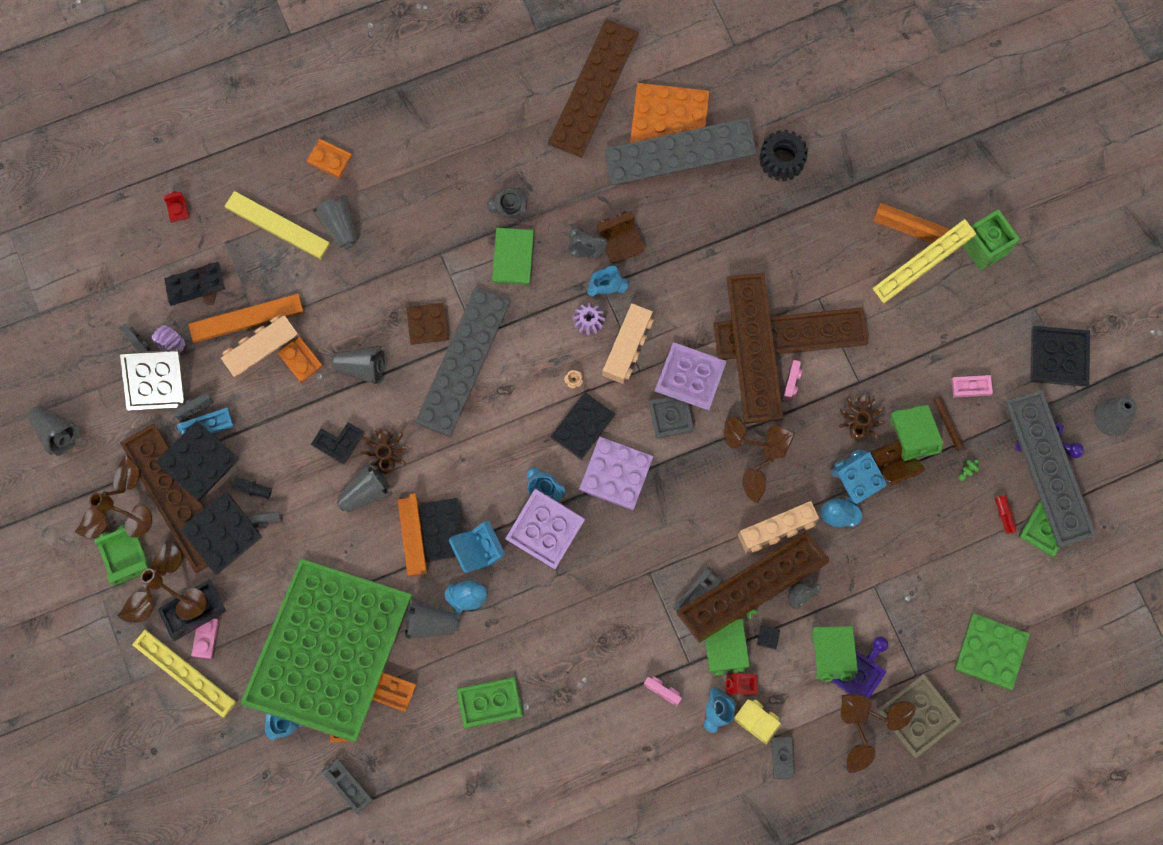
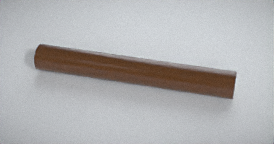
M941 397L934 398V403L956 450L963 449L964 446Z

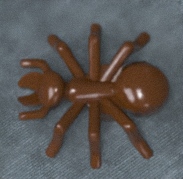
M865 394L861 397L860 403L858 402L859 395L856 396L855 403L860 410L852 406V401L849 397L846 398L849 409L855 412L856 415L847 414L845 410L840 409L844 417L853 418V420L840 424L839 427L847 428L853 425L849 433L855 440L863 439L866 432L879 438L875 431L870 430L868 424L884 425L886 423L881 420H871V416L884 411L885 407L871 413L866 412L874 406L875 399L872 400L870 405L871 398L868 396L866 400Z
M384 427V432L379 428L378 437L376 430L374 431L375 439L381 445H377L368 438L363 437L364 441L376 448L375 452L360 451V454L376 455V460L371 463L374 464L373 466H376L378 463V469L383 474H389L394 470L393 460L405 465L406 462L395 457L393 453H402L403 450L408 449V446H402L400 449H390L399 443L403 433L401 432L394 442L388 444L389 440L393 437V429H390L391 435L389 436V431L386 427Z

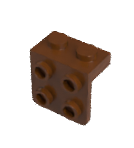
M632 211L621 212L615 218H607L597 224V234L599 237L606 239L608 245L605 251L610 262L613 264L640 254L645 250V246L634 225L635 217Z
M899 439L870 451L882 477L890 485L900 484L903 480L916 477L925 471L924 465L916 458L903 460L901 455L902 446Z

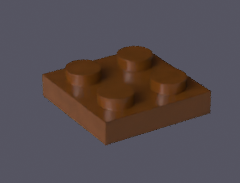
M444 302L406 307L411 345L448 341Z

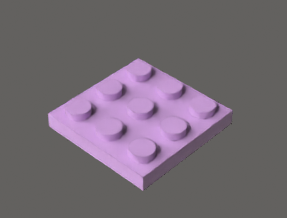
M673 342L655 392L709 410L727 361Z
M599 437L579 491L634 510L653 456Z
M535 489L505 539L553 569H556L586 519L540 490Z

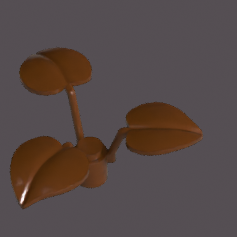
M730 416L725 421L724 438L727 445L731 448H738L742 441L747 444L763 446V453L768 458V460L755 466L754 470L751 468L746 469L743 475L745 493L753 502L759 503L767 484L763 472L758 471L759 468L774 462V458L785 457L795 432L787 430L782 426L774 425L767 432V443L744 439L747 429L742 420Z
M124 456L114 476L113 486L117 491H103V494L95 492L91 495L89 500L91 508L87 510L79 527L75 530V533L86 538H97L100 534L104 533L108 525L107 520L104 518L106 516L104 511L110 509L129 516L125 523V531L129 536L138 538L150 530L152 514L146 506L136 505L132 513L113 506L114 502L109 496L124 493L126 489L131 490L139 481L140 470L128 456Z
M167 539L153 560L152 569L144 570L140 576V580L144 583L143 587L147 593L136 592L131 595L121 612L117 615L120 619L130 623L146 620L153 611V605L150 603L153 599L150 589L155 590L160 587L181 600L176 605V614L183 620H191L202 614L206 609L207 600L200 590L190 588L182 597L163 584L161 576H165L166 572H175L183 560L181 551L170 540Z
M859 694L842 695L841 719L847 724L854 723L863 741V746L856 745L848 755L846 768L849 773H855L867 768L874 761L876 755L875 749L872 746H868L859 722L867 721L869 714L884 722H888L887 727L889 730H900L912 720L916 710L914 703L900 701L893 704L885 718L870 710L871 700L868 697Z

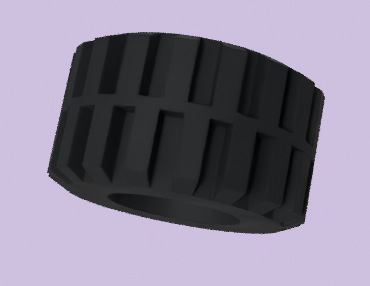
M778 130L776 134L771 133L769 138L765 139L759 160H761L760 166L763 167V172L769 173L768 177L772 178L774 176L777 181H779V178L787 181V178L792 180L795 175L798 176L803 170L808 156V148H805L806 142L801 141L802 137L800 135L797 137L794 131L788 133L789 130H784L781 133V130ZM786 150L792 154L794 159L787 162L780 161L775 157L774 152Z

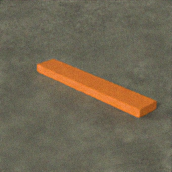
M299 294L189 323L188 326L192 341L196 343L269 323L278 315L281 317L285 315L287 318L304 312Z

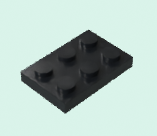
M219 262L209 263L205 266L164 278L170 306L225 290Z
M584 392L551 435V439L582 460L613 420L615 413Z
M458 498L419 504L427 561L455 558L456 555L449 542V538L463 533Z
M210 579L195 587V589L203 592L207 600L206 609L199 616L191 620H183L178 617L176 605L181 601L178 598L158 609L173 641L180 639L226 612L222 600Z

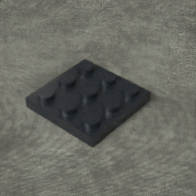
M1033 326L1031 332L1030 382L1088 387L1090 385V330Z
M196 420L156 463L199 502L240 459Z
M226 491L180 529L216 575L262 538L259 531Z

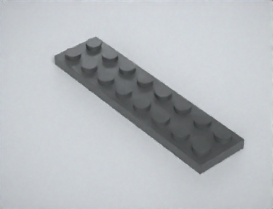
M749 118L604 149L612 186L756 155Z
M475 287L417 416L416 424L451 438L510 305L509 300Z
M1036 391L1005 401L1004 404L1057 548L1096 536L1043 391Z

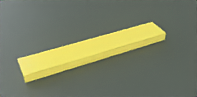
M235 191L225 205V208L320 260L330 246V242Z
M964 219L872 289L885 304L977 234Z
M146 629L132 644L223 718L236 705L237 702Z

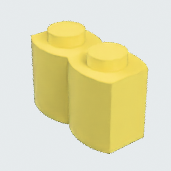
M748 699L734 717V721L767 745L781 726L780 718L771 711L769 714L762 709L764 706L757 700L751 701Z

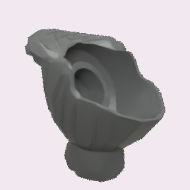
M521 187L505 188L498 192L495 198L488 200L487 208L489 212H499L505 216L517 214L524 216L527 204L526 192Z
M580 227L573 228L569 232L571 240L568 244V253L572 256L599 258L608 245L605 238L594 237L584 232Z
M799 581L787 588L791 606L798 610L799 607L812 597L818 595L821 585L818 584L814 587L809 583Z

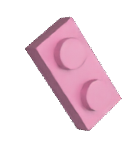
M793 360L783 401L790 402L792 397H796L798 386H795L796 379L800 380L803 370L800 368V361Z
M991 375L953 377L951 379L953 398L991 396L993 394Z
M212 619L196 629L192 657L213 659L219 625L218 619Z
M654 676L652 679L647 677L643 686L676 707L678 706L682 698L677 690L672 687L669 689L662 686L663 682Z

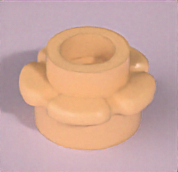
M571 370L565 375L564 381L570 388L580 387L583 383V376L579 371Z

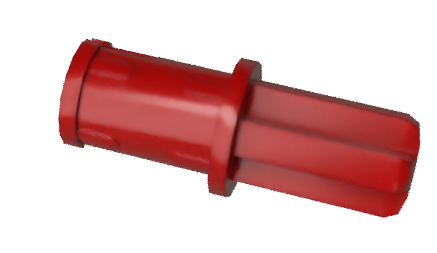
M1007 495L994 498L999 511L998 517L1002 520L1005 533H1015L1017 529L1012 516L1014 512L1010 509Z

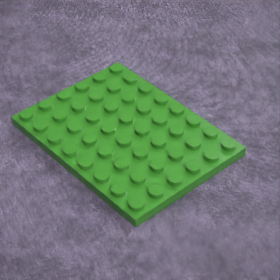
M300 559L240 702L241 705L356 743L412 594Z

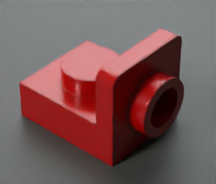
M173 191L163 196L171 223L190 219L186 200L182 192Z
M734 673L727 675L725 681L727 695H758L757 674Z

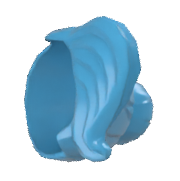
M608 266L606 269L598 270V272L595 271L592 274L587 293L591 297L598 293L611 294L616 291L624 293L629 287V281L622 278L616 266Z
M536 467L527 471L526 477L529 479L527 489L530 495H532L535 489H538L556 501H560L565 496L564 486L560 485L549 473L541 472Z
M850 497L846 498V500L840 498L831 499L821 507L823 521L833 527H854L862 520L861 510L852 502Z
M473 580L451 584L445 591V600L456 610L455 614L459 615L463 610H474L481 607L487 600V589Z
M712 688L709 691L710 697L705 709L707 718L704 720L703 725L711 733L717 732L719 726L731 723L735 717V700L719 688Z
M266 714L265 733L270 740L287 737L293 734L298 727H303L302 725Z

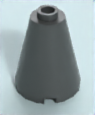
M346 195L339 196L340 200L331 198L317 205L316 209L312 211L340 248L344 247L346 250L355 246L354 242L357 241L349 200Z
M373 346L337 352L332 357L331 365L337 372L373 384H380L385 375H382V370L387 367L386 351L381 349L382 346Z
M1130 397L1112 398L1102 401L1094 412L1097 428L1108 436L1124 434L1132 425L1137 409L1136 402Z
M43 406L33 407L28 413L27 418L49 455L55 454L60 456L75 445L73 441L75 438H79L80 430L74 423Z
M373 463L367 464L337 497L339 500L337 505L342 511L346 510L349 513L393 494L392 491L388 492L387 488L390 485L380 470L372 468Z
M410 599L405 621L409 628L405 630V639L454 635L455 631H459L460 619H457L456 614L415 599Z

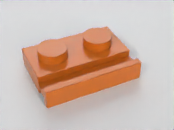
M319 139L306 161L307 164L340 179L349 160L352 158V154Z
M300 336L278 352L280 358L300 383L323 367Z
M383 673L373 701L407 712L417 685Z

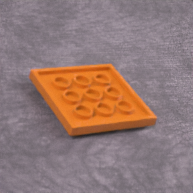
M637 83L630 143L706 127L709 91Z

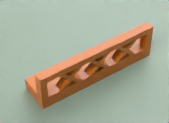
M881 202L873 219L876 223L931 244L950 230Z
M414 493L410 494V498L398 499L408 577L428 574L418 499Z

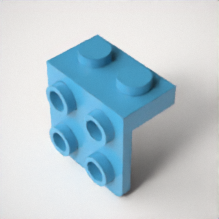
M863 450L852 452L850 454L851 457L836 462L834 464L835 467L830 469L834 477L840 478L852 502L856 504L886 486V481L882 477L870 452Z
M489 521L483 522L472 531L449 538L452 549L465 573L493 565L506 556Z

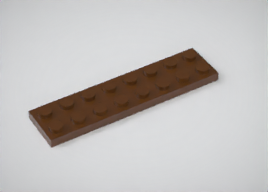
M607 19L605 20L548 141V145L580 158L583 157L635 45L639 32Z
M765 274L727 276L726 281L744 424L782 421L783 413Z
M863 307L770 317L775 355L865 346L869 343ZM732 321L714 322L717 358L723 360L736 359Z
M153 423L120 442L126 455L138 466L140 479L192 569L197 574L209 566L180 529L204 510V507L200 501L198 502L156 463L169 447Z
M804 532L677 610V616L700 643L828 564L829 557Z

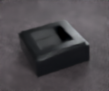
M761 625L757 645L776 650L780 630Z

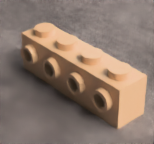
M631 303L603 368L602 376L624 384L625 379L629 380L633 371L630 367L633 362H637L640 352H638L639 346H643L647 335L644 334L647 328L651 329L653 325L652 311Z
M280 315L276 316L270 321L271 325L266 328L264 325L254 331L256 335L250 339L248 336L238 342V347L235 349L230 347L222 353L224 356L221 357V360L234 378L298 336L285 315L282 317Z
M810 501L743 529L739 532L738 537L745 553L749 551L754 553L761 550L765 544L773 545L781 541L780 538L784 536L789 538L798 534V530L803 528L808 530L815 527L819 517Z

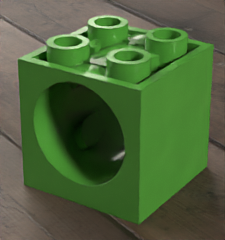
M998 209L971 226L977 235L962 246L981 271L1011 253L1020 241V238Z

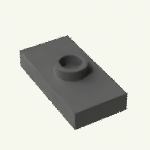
M206 392L196 399L191 398L187 400L185 405L174 410L173 413L182 422L212 405L213 401Z
M278 511L247 516L257 529L267 528L268 524L282 522V515Z
M792 737L771 738L773 779L794 778Z

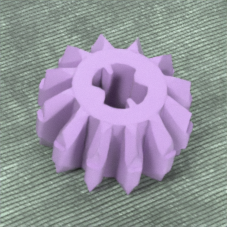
M588 303L587 308L582 304L581 310L576 309V315L573 316V321L576 322L574 327L580 328V333L586 330L588 336L590 331L597 334V329H602L603 325L601 323L605 322V318L602 317L604 314L603 310L598 311V305L591 308V303ZM587 317H591L590 322L587 321Z
M161 325L152 335L153 342L161 350L179 349L181 352L186 345L184 339L167 325Z

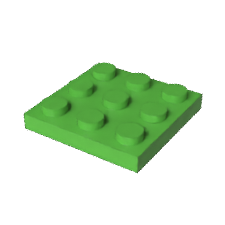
M973 613L954 670L1005 689L1013 690L1030 634Z

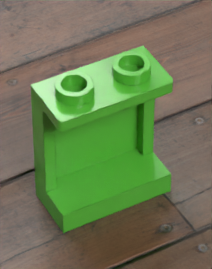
M919 405L911 409L897 410L891 413L890 425L894 426L902 446L901 455L904 461L941 453L943 441L928 405Z
M125 525L118 527L117 531L112 533H102L98 536L99 538L94 540L95 544L99 547L108 571V581L113 586L138 577L144 570L150 568L139 537L133 538L129 536L125 531Z
M743 619L734 621L705 639L709 666L708 673H713L714 676L725 675V671H733V674L744 673L745 669L750 667Z
M853 626L813 627L811 642L814 643L815 679H821V681H831L832 679L850 681L854 679L858 669Z

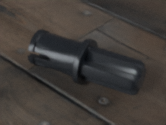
M238 477L233 481L232 487L234 489L247 492L250 496L256 495L269 499L271 496L272 488L257 484L256 481L250 482Z

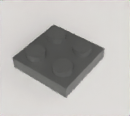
M672 397L648 401L656 439L694 431L688 403Z

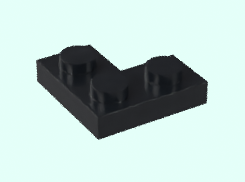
M349 422L338 438L321 428L312 441L311 446L345 465L365 432Z

